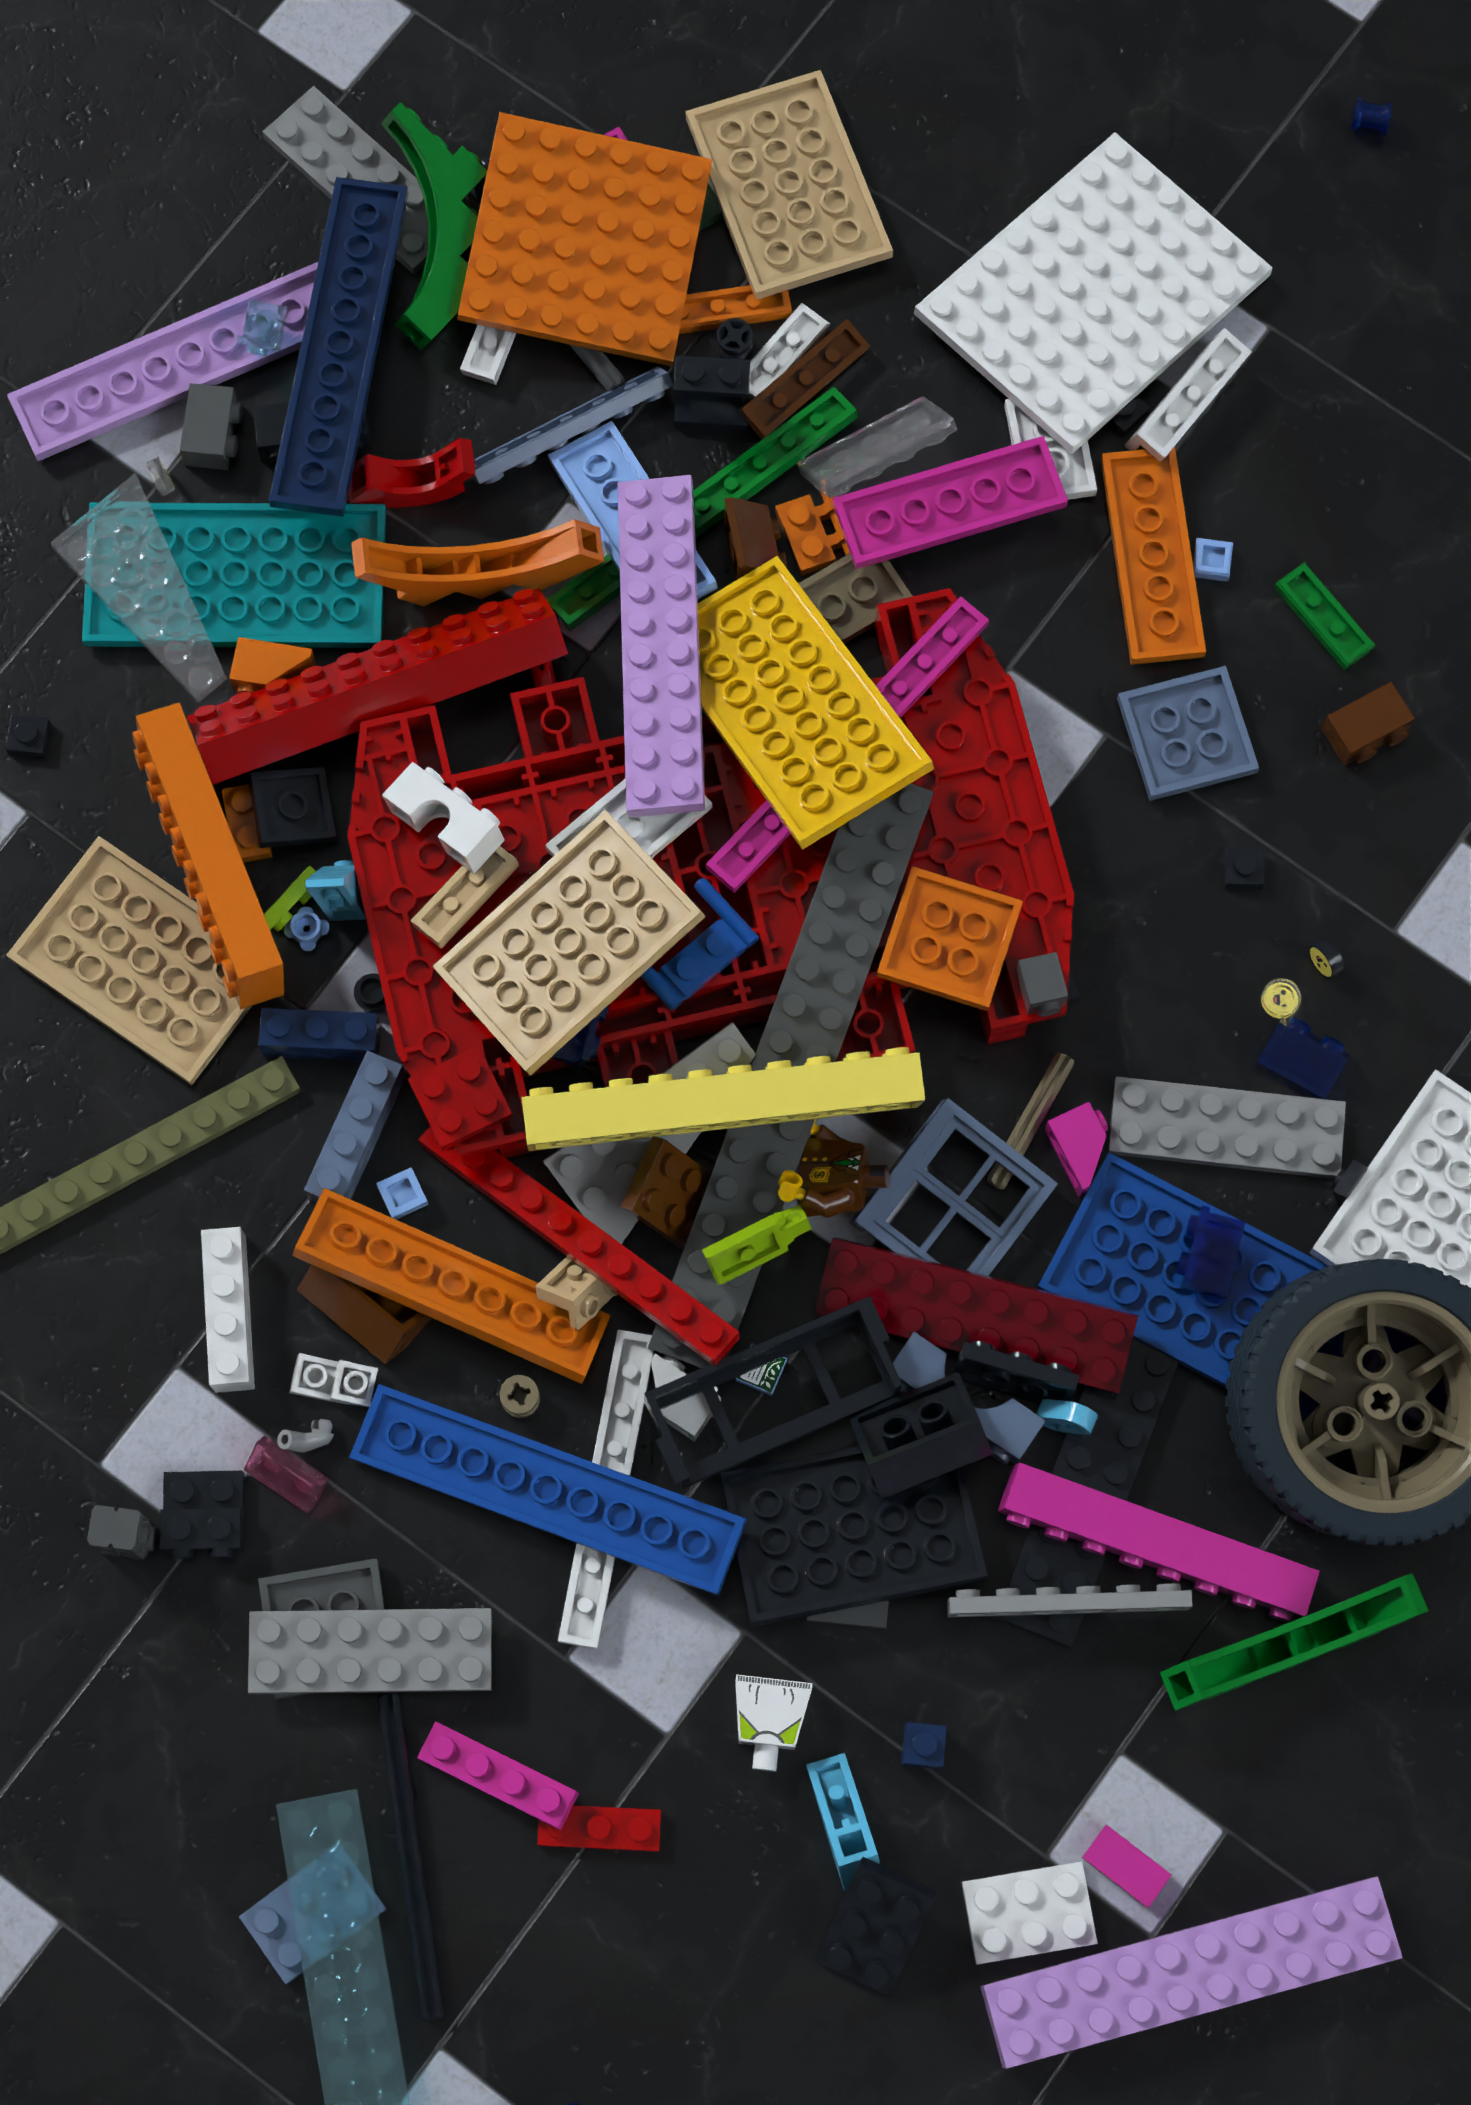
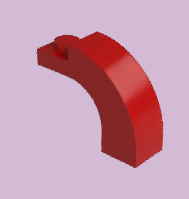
M460 437L432 455L412 460H392L367 454L354 464L349 489V502L356 504H385L386 508H402L433 504L461 494L465 491L464 481L475 475L472 440Z

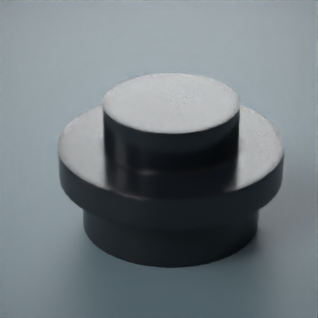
M371 973L364 975L354 986L355 1001L366 1011L375 1012L386 1007L379 974Z

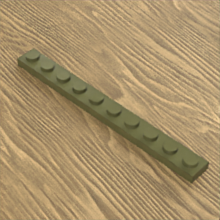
M280 1056L0 1207V1254L299 1094L301 1089L283 1057Z

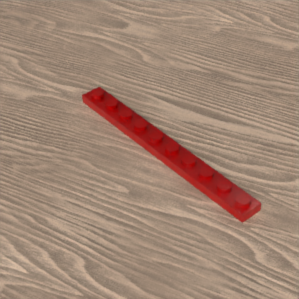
M431 1127L418 1139L423 1149L714 1367L740 1339V1333L737 1329L497 1151L491 1150L461 1158L454 1146L443 1151L441 1150Z

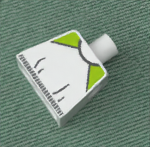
M736 1674L735 1687L739 1744L755 1746L752 1769L776 1772L779 1748L795 1750L810 1698L812 1683Z

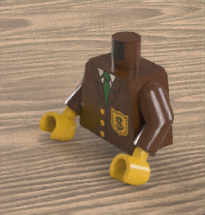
M815 1119L810 1131L812 1137L808 1138L798 1173L792 1170H785L778 1180V1185L780 1186L778 1195L780 1199L784 1202H791L796 1198L798 1205L801 1206L807 1217L821 1215L825 1218H830L839 1213L861 1210L865 1204L868 1188H888L890 1178L888 1165H869L867 1150L863 1144L850 1142L838 1136L823 1124L818 1126L815 1124L817 1120Z

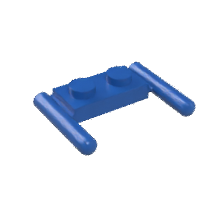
M705 878L697 880L694 888L721 917V920L716 921L663 965L660 971L657 972L651 966L640 976L671 1011L678 1008L684 1000L690 998L744 953L746 948L752 946L759 939V936Z

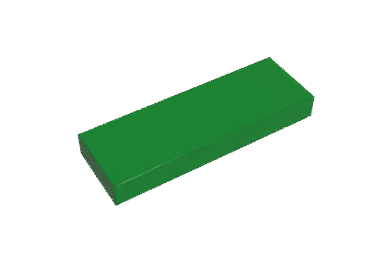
M1305 562L1275 584L1274 589L1344 671L1374 649L1375 644Z

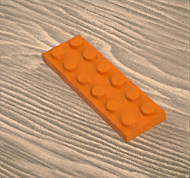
M1175 446L1161 462L1146 449L1102 453L1100 460L1131 665L1205 657L1206 647Z

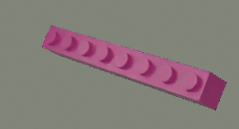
M1022 1463L1012 1466L998 1512L1008 1515L1006 1521L1023 1528H1029L1030 1524L1045 1529L1044 1535L1062 1542H1067L1068 1537L1083 1542L1081 1548L1097 1555H1104L1105 1551L1120 1556L1119 1562L1137 1569H1142L1143 1564L1158 1569L1156 1573L1158 1577L1172 1582H1179L1180 1578L1194 1582V1589L1212 1596H1217L1218 1591L1232 1596L1231 1602L1235 1605L1247 1609H1254L1255 1605L1270 1610L1268 1616L1287 1623L1292 1622L1293 1618L1298 1619L1307 1615L1320 1572L1319 1570Z

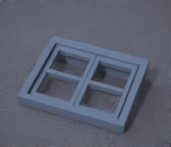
M946 1098L939 1103L889 1169L888 1188H875L865 1201L864 1207L857 1211L849 1223L861 1232H867L892 1252L940 1264L926 1252L953 1216L958 1213L990 1238L966 1271L989 1276L1058 1183L952 1100ZM954 1130L988 1155V1158L959 1196L925 1170ZM995 1161L1029 1187L999 1227L965 1201ZM915 1181L950 1207L920 1248L886 1222Z

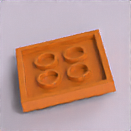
M912 866L876 977L988 1011L1023 901Z

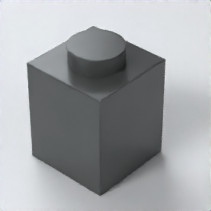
M1057 952L1018 961L1016 974L1027 1015L1038 1013L1039 1017H1045L1060 1012V1007H1064L1066 1004L1068 993Z

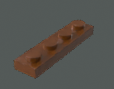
M846 319L746 404L738 413L761 440L764 439L871 346L850 321Z

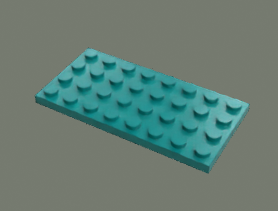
M89 502L82 642L84 646L236 647L238 637L303 648H372L373 645L382 641L384 586L355 578L351 542L360 538H367L385 543L386 506L385 504H346L344 517L273 508L270 507V503Z

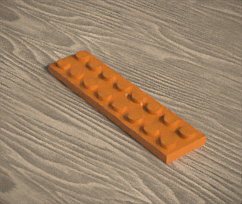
M326 1188L323 1189L292 1256L580 1384H582L611 1316L599 1310L595 1317L589 1319L579 1330L572 1328L567 1310L537 1298L535 1286L538 1282Z

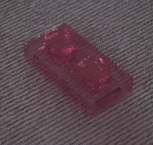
M265 1435L256 1442L244 1468V1471L307 1514L316 1506L329 1480L289 1451L281 1449L277 1443Z

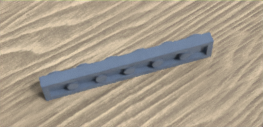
M657 366L623 383L616 389L610 390L475 459V475L471 478L478 484L483 482L484 484L494 483L504 476V471L514 466L521 468L533 463L537 459L536 455L546 450L556 451L569 443V438L579 433L586 435L601 427L600 423L611 417L617 419L628 415L633 411L632 406L644 400L645 402H652L661 398L665 394L664 390L673 386L669 373Z

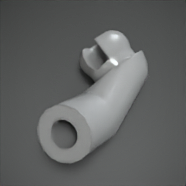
M315 1419L311 1423V1433L282 1430L277 1438L278 1446L281 1449L304 1453L328 1445L334 1434H331L333 1424L330 1420Z

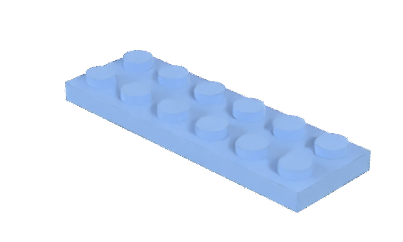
M610 421L548 455V458L587 522L600 527L602 545L620 572L617 482L649 479L614 423ZM696 551L697 599H700L717 590L718 587L716 580Z

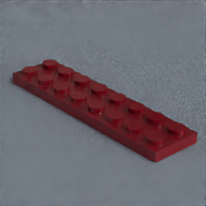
M833 1237L814 1314L825 1316L870 1296L887 1333L910 1338L915 1332L933 1345L961 1352L964 1342L971 1344L972 1341L986 1342L994 1346L995 1351L1009 1355L1011 1352L1024 1353L1032 1357L1033 1362L1047 1366L1050 1363L1065 1365L1071 1369V1373L1079 1375L1078 1383L1119 1393L1139 1316L838 1237Z

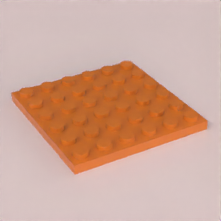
M499 112L457 320L672 367L713 159Z

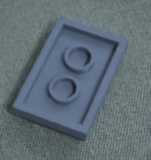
M338 1842L240 1915L239 1918L285 1984H288L387 1910V1908L343 1845Z

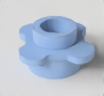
M310 907L300 908L298 913L291 919V922L284 926L285 936L287 938H294L300 943V947L304 951H312L316 947V941L322 935H327L330 930L329 923L326 920H320ZM309 926L310 931L304 932L303 928Z

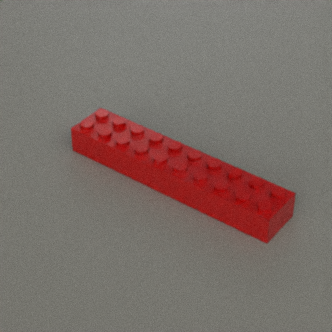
M540 588L534 590L523 589L516 592L512 598L504 601L484 603L474 612L465 615H451L445 618L441 624L430 628L419 627L413 629L407 636L400 639L380 641L373 645L372 649L359 654L348 653L339 657L336 662L326 666L309 667L296 677L287 680H273L265 688L252 693H238L232 696L230 701L222 704L202 706L194 714L187 716L213 785L360 731V723L362 721L426 707L565 656L568 652L556 614Z

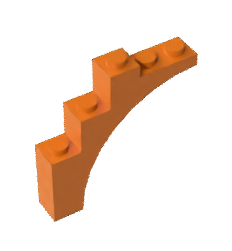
M576 519L528 536L470 546H405L383 543L367 538H360L351 542L355 578L397 590L398 599L421 606H426L454 592L483 599L513 584L533 590L540 588L542 591L604 562L600 527Z

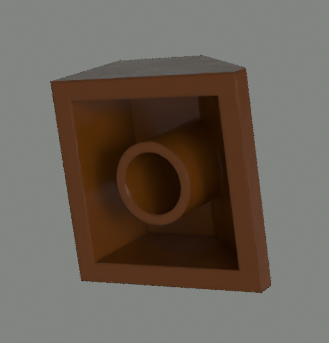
M733 497L724 498V529L735 581L776 556L788 569L785 552H778L775 541L781 539L777 517L770 518L768 505Z

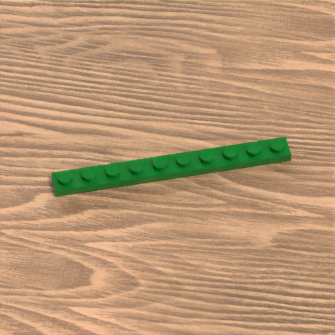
M832 387L693 491L695 539L724 518V498L733 497L747 501L858 418L857 409L835 387ZM607 554L604 557L603 563L584 571L549 597L547 601L556 617L571 632L620 595V572Z

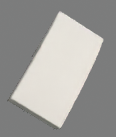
M299 1353L289 1393L369 1408L378 1368L343 1360L337 1362Z

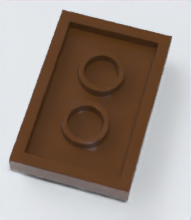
M653 1136L620 1207L678 1248L684 1250L711 1173L667 1140Z

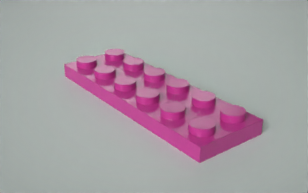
M1044 436L833 498V506L855 569L1067 507L1068 503Z

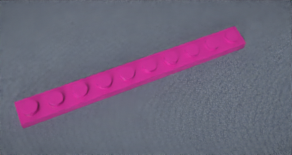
M960 596L876 685L899 718L912 707L988 626L989 619L963 597ZM766 800L706 863V869L735 893L791 833Z

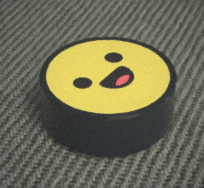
M1321 939L1309 947L1311 961L1324 977L1330 979L1343 971V959L1337 948L1330 941Z

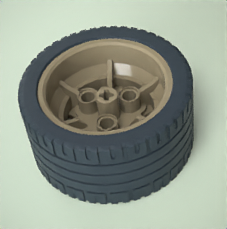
M1398 1259L1363 1260L1328 1266L1318 1271L1307 1273L1288 1283V1287L1281 1288L1274 1293L1273 1297L1260 1307V1312L1253 1315L1248 1327L1244 1328L1240 1336L1242 1339L1235 1346L1234 1358L1230 1361L1228 1369L1230 1376L1226 1379L1225 1388L1228 1389L1227 1396H1225V1407H1228L1226 1418L1227 1425H1230L1231 1429L1229 1432L1231 1441L1237 1447L1235 1452L1238 1459L1242 1461L1245 1472L1253 1478L1252 1482L1257 1489L1261 1490L1271 1503L1276 1504L1280 1511L1316 1531L1357 1543L1395 1546V1544L1409 1545L1414 1544V1542L1428 1541L1432 1539V1536L1440 1537L1449 1533L1450 1529H1457L1465 1524V1520L1471 1519V1288L1468 1285L1461 1284L1460 1280L1451 1275H1444V1272L1433 1267L1429 1268L1424 1264L1416 1262L1408 1263L1406 1260ZM1384 1327L1400 1331L1419 1344L1394 1353ZM1342 1332L1341 1357L1317 1352L1324 1343ZM1368 1350L1375 1351L1380 1358L1378 1369L1371 1373L1362 1364V1357ZM1441 1378L1446 1394L1445 1415L1425 1398ZM1300 1390L1320 1404L1303 1420H1301L1299 1409ZM1372 1394H1377L1379 1398L1375 1401ZM1374 1402L1377 1408H1371L1370 1404ZM1412 1407L1417 1410L1420 1421L1415 1429L1408 1430L1402 1423V1416L1405 1410ZM1343 1412L1349 1417L1351 1426L1346 1434L1338 1435L1332 1427V1422L1337 1414ZM1403 1445L1428 1451L1416 1463L1398 1472ZM1350 1448L1356 1475L1339 1469L1324 1457Z

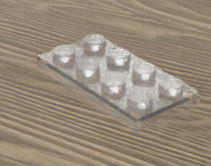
M922 396L799 461L797 465L801 475L828 498L841 496L847 493L855 484L865 479H873L879 476L887 467L897 462H905L911 459L919 450L929 445H937L943 442L948 435L957 431V427L952 416Z

